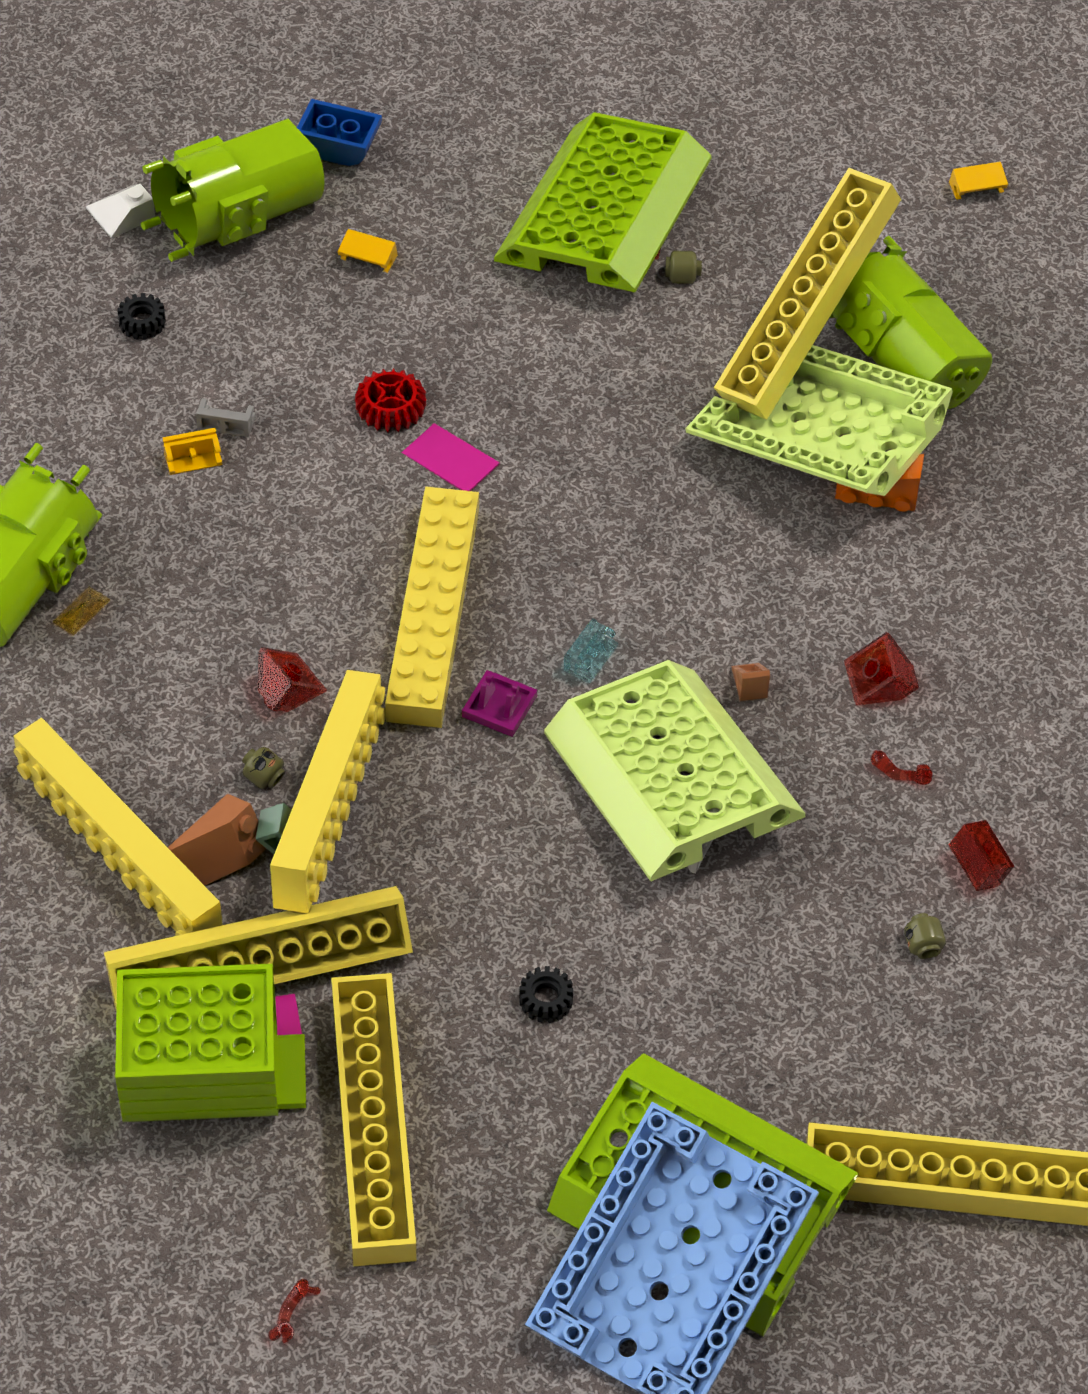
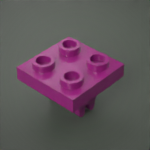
M486 670L462 709V717L513 737L537 698V689Z

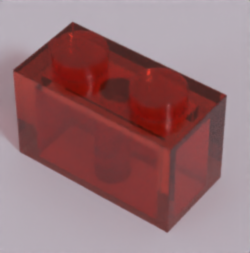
M987 820L964 824L949 843V847L976 891L999 886L1015 867Z

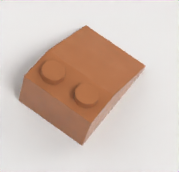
M226 794L167 847L204 886L251 864L267 849L256 840L259 821L251 803L230 794Z

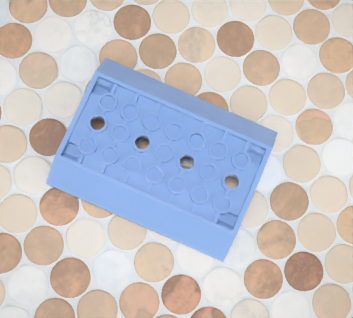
M651 1102L525 1325L557 1346L641 1394H708L819 1192L763 1161L760 1164L710 1137L706 1130ZM726 1172L731 1175L730 1185L723 1189L717 1188L714 1185L716 1175ZM688 1228H696L700 1231V1238L694 1244H687L683 1241V1234ZM660 1283L667 1285L669 1292L665 1299L655 1300L652 1298L651 1292L655 1285ZM626 1340H633L637 1344V1350L631 1357H624L620 1353V1346Z

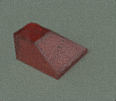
M887 632L844 660L856 705L902 700L919 689L914 666L893 637Z
M265 647L260 648L258 653V692L265 699L264 703L269 709L289 712L327 691L297 653Z

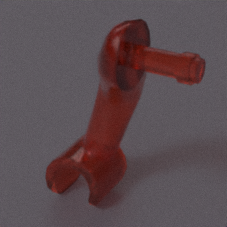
M875 750L871 755L872 764L894 780L916 781V783L927 785L932 781V770L927 764L917 765L916 771L902 770L896 767L883 751Z
M305 1278L297 1281L280 1308L277 1326L269 1331L268 1336L272 1341H276L281 1335L283 1343L292 1339L294 1329L289 1322L294 1309L299 1301L306 1296L307 1292L314 1295L320 1294L321 1289L319 1287L309 1286Z

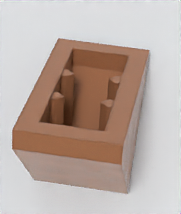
M760 663L732 666L740 701L768 698L769 669Z

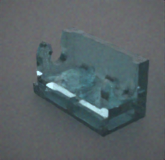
M592 618L564 655V671L590 684L618 647V642L612 639L616 632Z

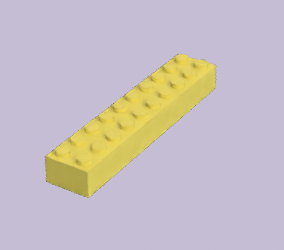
M848 168L714 386V389L722 399L735 402L738 408L766 420L768 419L900 203L901 198L891 183Z
M425 486L385 701L386 722L442 728L479 515V492Z
M353 670L346 671L270 864L273 908L309 913L312 902H317L319 883L320 881L324 882L326 879L327 862L333 860L335 841H340L342 836V822L348 820L350 801H355L357 783L358 781L362 782L364 777L365 762H370L372 743L376 744L378 740L379 724L383 725L385 722V708H382L385 687L381 686L380 674Z
M42 717L14 735L16 747L14 753L18 758L19 765H17V769L20 775L25 780L30 778L34 782L37 793L42 798L47 796L52 801L51 805L59 816L65 815L69 819L68 822L72 830L76 834L82 833L86 837V842L90 849L95 853L99 851L104 856V861L111 871L117 869L128 889L132 890L135 888L137 890L140 900L146 908L150 909L153 907L157 911L158 919L166 928L171 926L176 931L175 935L178 936L223 925L220 901Z
M397 886L311 905L309 913L295 911L279 912L104 952L116 1009L117 970L273 964L274 984L413 953L404 899Z
M392 973L331 978L353 1266L417 1261Z
M809 1123L806 1144L859 1174L844 1200L1088 1226V1152Z

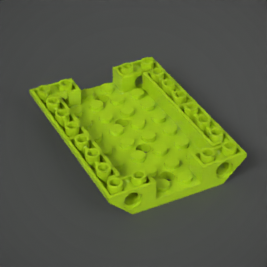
M593 112L572 128L496 253L494 261L540 272L548 259L586 267L587 279L590 283L636 292L712 159L711 154L687 131Z
M643 1053L623 1071L559 1175L547 1212L574 1228L580 1229L651 1102L706 1130L710 1137L760 1164L763 1161L819 1192L817 1198L745 1326L763 1337L795 1284L794 1275L823 1226L826 1228L829 1226L859 1174ZM617 1132H623L628 1136L626 1144L621 1147H615L611 1144V1137ZM726 1172L717 1174L714 1179V1185L721 1189L728 1187L731 1183V1175ZM688 1228L683 1234V1241L687 1244H694L700 1238V1231L696 1228Z

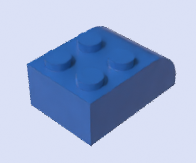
M311 99L297 128L318 150L321 160L352 166L364 160L382 123V115Z

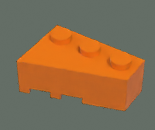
M919 454L885 496L866 493L837 483L835 499L842 500L845 503H864L876 508L881 506L890 507L901 512L915 511L924 454Z

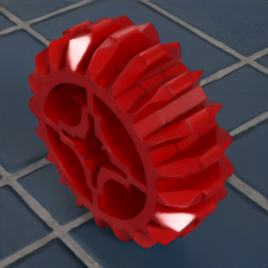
M394 368L391 372H386L382 369V372L379 374L373 371L371 377L365 376L363 382L359 383L355 394L356 410L361 417V421L366 420L368 427L375 423L377 431L384 426L387 433L390 427H395L399 432L401 425L409 429L410 422L417 424L419 417H423L426 407V391L422 387L420 380H415L414 374L406 376L405 370L399 373ZM406 395L410 398L409 401L405 400ZM373 397L377 399L376 403L371 401Z

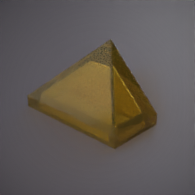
M88 586L53 620V623L74 636L110 602V599Z

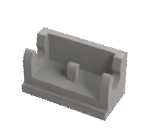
M201 399L199 408L196 411L198 430L215 428L218 433L244 437L250 436L256 417V412H253L254 406L248 405L246 413L209 408V405H206L208 399Z

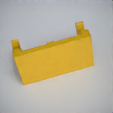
M1001 162L953 169L949 180L956 200L961 199V195H964V193L995 188L998 189L999 193H1002L1008 187Z
M351 229L347 230L338 249V255L341 256L342 260H346L349 256L380 265L381 268H384L383 272L386 273L389 272L398 256L395 242Z
M215 428L162 437L164 455L170 475L223 465L220 455V444Z

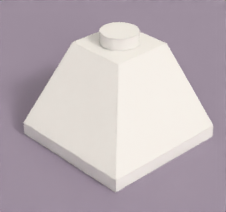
M141 184L129 186L86 206L88 212L111 239L140 226L142 221L155 217L153 198Z

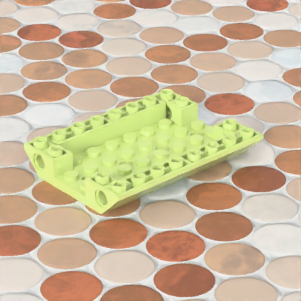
M812 345L767 420L738 408L735 402L714 396L685 429L686 433L866 493L885 496L941 430L953 392L950 387Z
M670 660L567 700L544 729V734L650 881L703 860L702 844L737 829L746 827L751 835L757 838L805 818L803 809L693 669ZM632 699L633 701H637V702H636V703H627L626 701ZM655 735H659L664 738L654 739L652 737ZM683 771H686V772L692 773V774H691V775L684 776V775H681V774H679V773H680V772H683ZM711 808H718L721 811L717 813H711L707 810Z

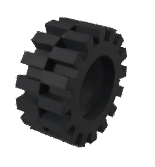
M141 293V297L132 294V299L126 297L124 299L125 303L121 301L119 304L120 308L117 311L119 327L122 333L126 332L127 337L130 338L133 334V338L138 340L139 336L146 340L147 335L153 338L156 336L155 332L158 334L162 332L166 322L165 309L158 297L154 299L152 294L146 297L145 293ZM139 313H147L151 315L149 318L143 320L132 318L134 315Z
M545 966V971L542 972L540 967H537L534 974L531 971L526 973V978H522L519 989V1003L524 1014L528 1012V1018L532 1020L536 1016L539 1023H543V1018H547L548 1023H553L554 1017L558 1021L563 1019V1014L567 1016L573 1005V983L571 979L568 980V975L565 972L560 976V969L556 967L554 972H550V966ZM547 987L555 990L558 997L554 1001L543 1002L536 999L535 993L539 989Z

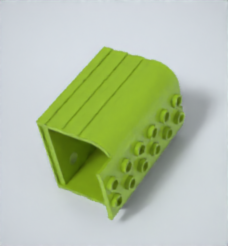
M273 964L117 970L115 1079L123 1122L278 1116L279 1109L306 1108L305 1034L277 1035Z

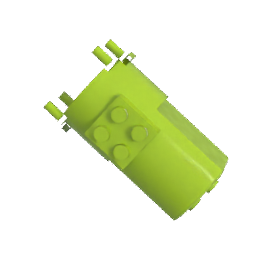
M284 119L224 142L219 136H215L174 151V160L170 162L163 155V162L157 160L142 167L145 174L152 172L151 193L156 212L161 211V219L159 216L142 221L141 227L143 230H147L160 225L162 220L170 230L178 229V235L174 232L173 237L182 246V249L168 254L171 262L188 256L189 252L194 256V248L214 240L225 246L266 230L267 220L314 203L322 197L325 179L318 150L289 119Z
M887 236L883 240V243L887 246L882 254L881 252H869L829 318H835L837 320L835 327L843 329L877 365L952 388L953 393L948 409H953L970 397L984 381L992 364V354L903 259L907 251H902V248L890 236Z
M35 443L24 457V461L27 463L19 460L20 466L4 486L0 485V647L8 642L46 589L58 593L61 587L69 582L72 572L78 565L84 562L87 556L84 542L85 537H89L88 533L102 517V513L95 509L87 495L81 489L78 493L75 486H79L90 469L86 465H82L71 480L73 485L57 479L54 484L51 483L49 477L54 478L53 472L38 465L35 467L29 465L33 463L43 450L39 443Z

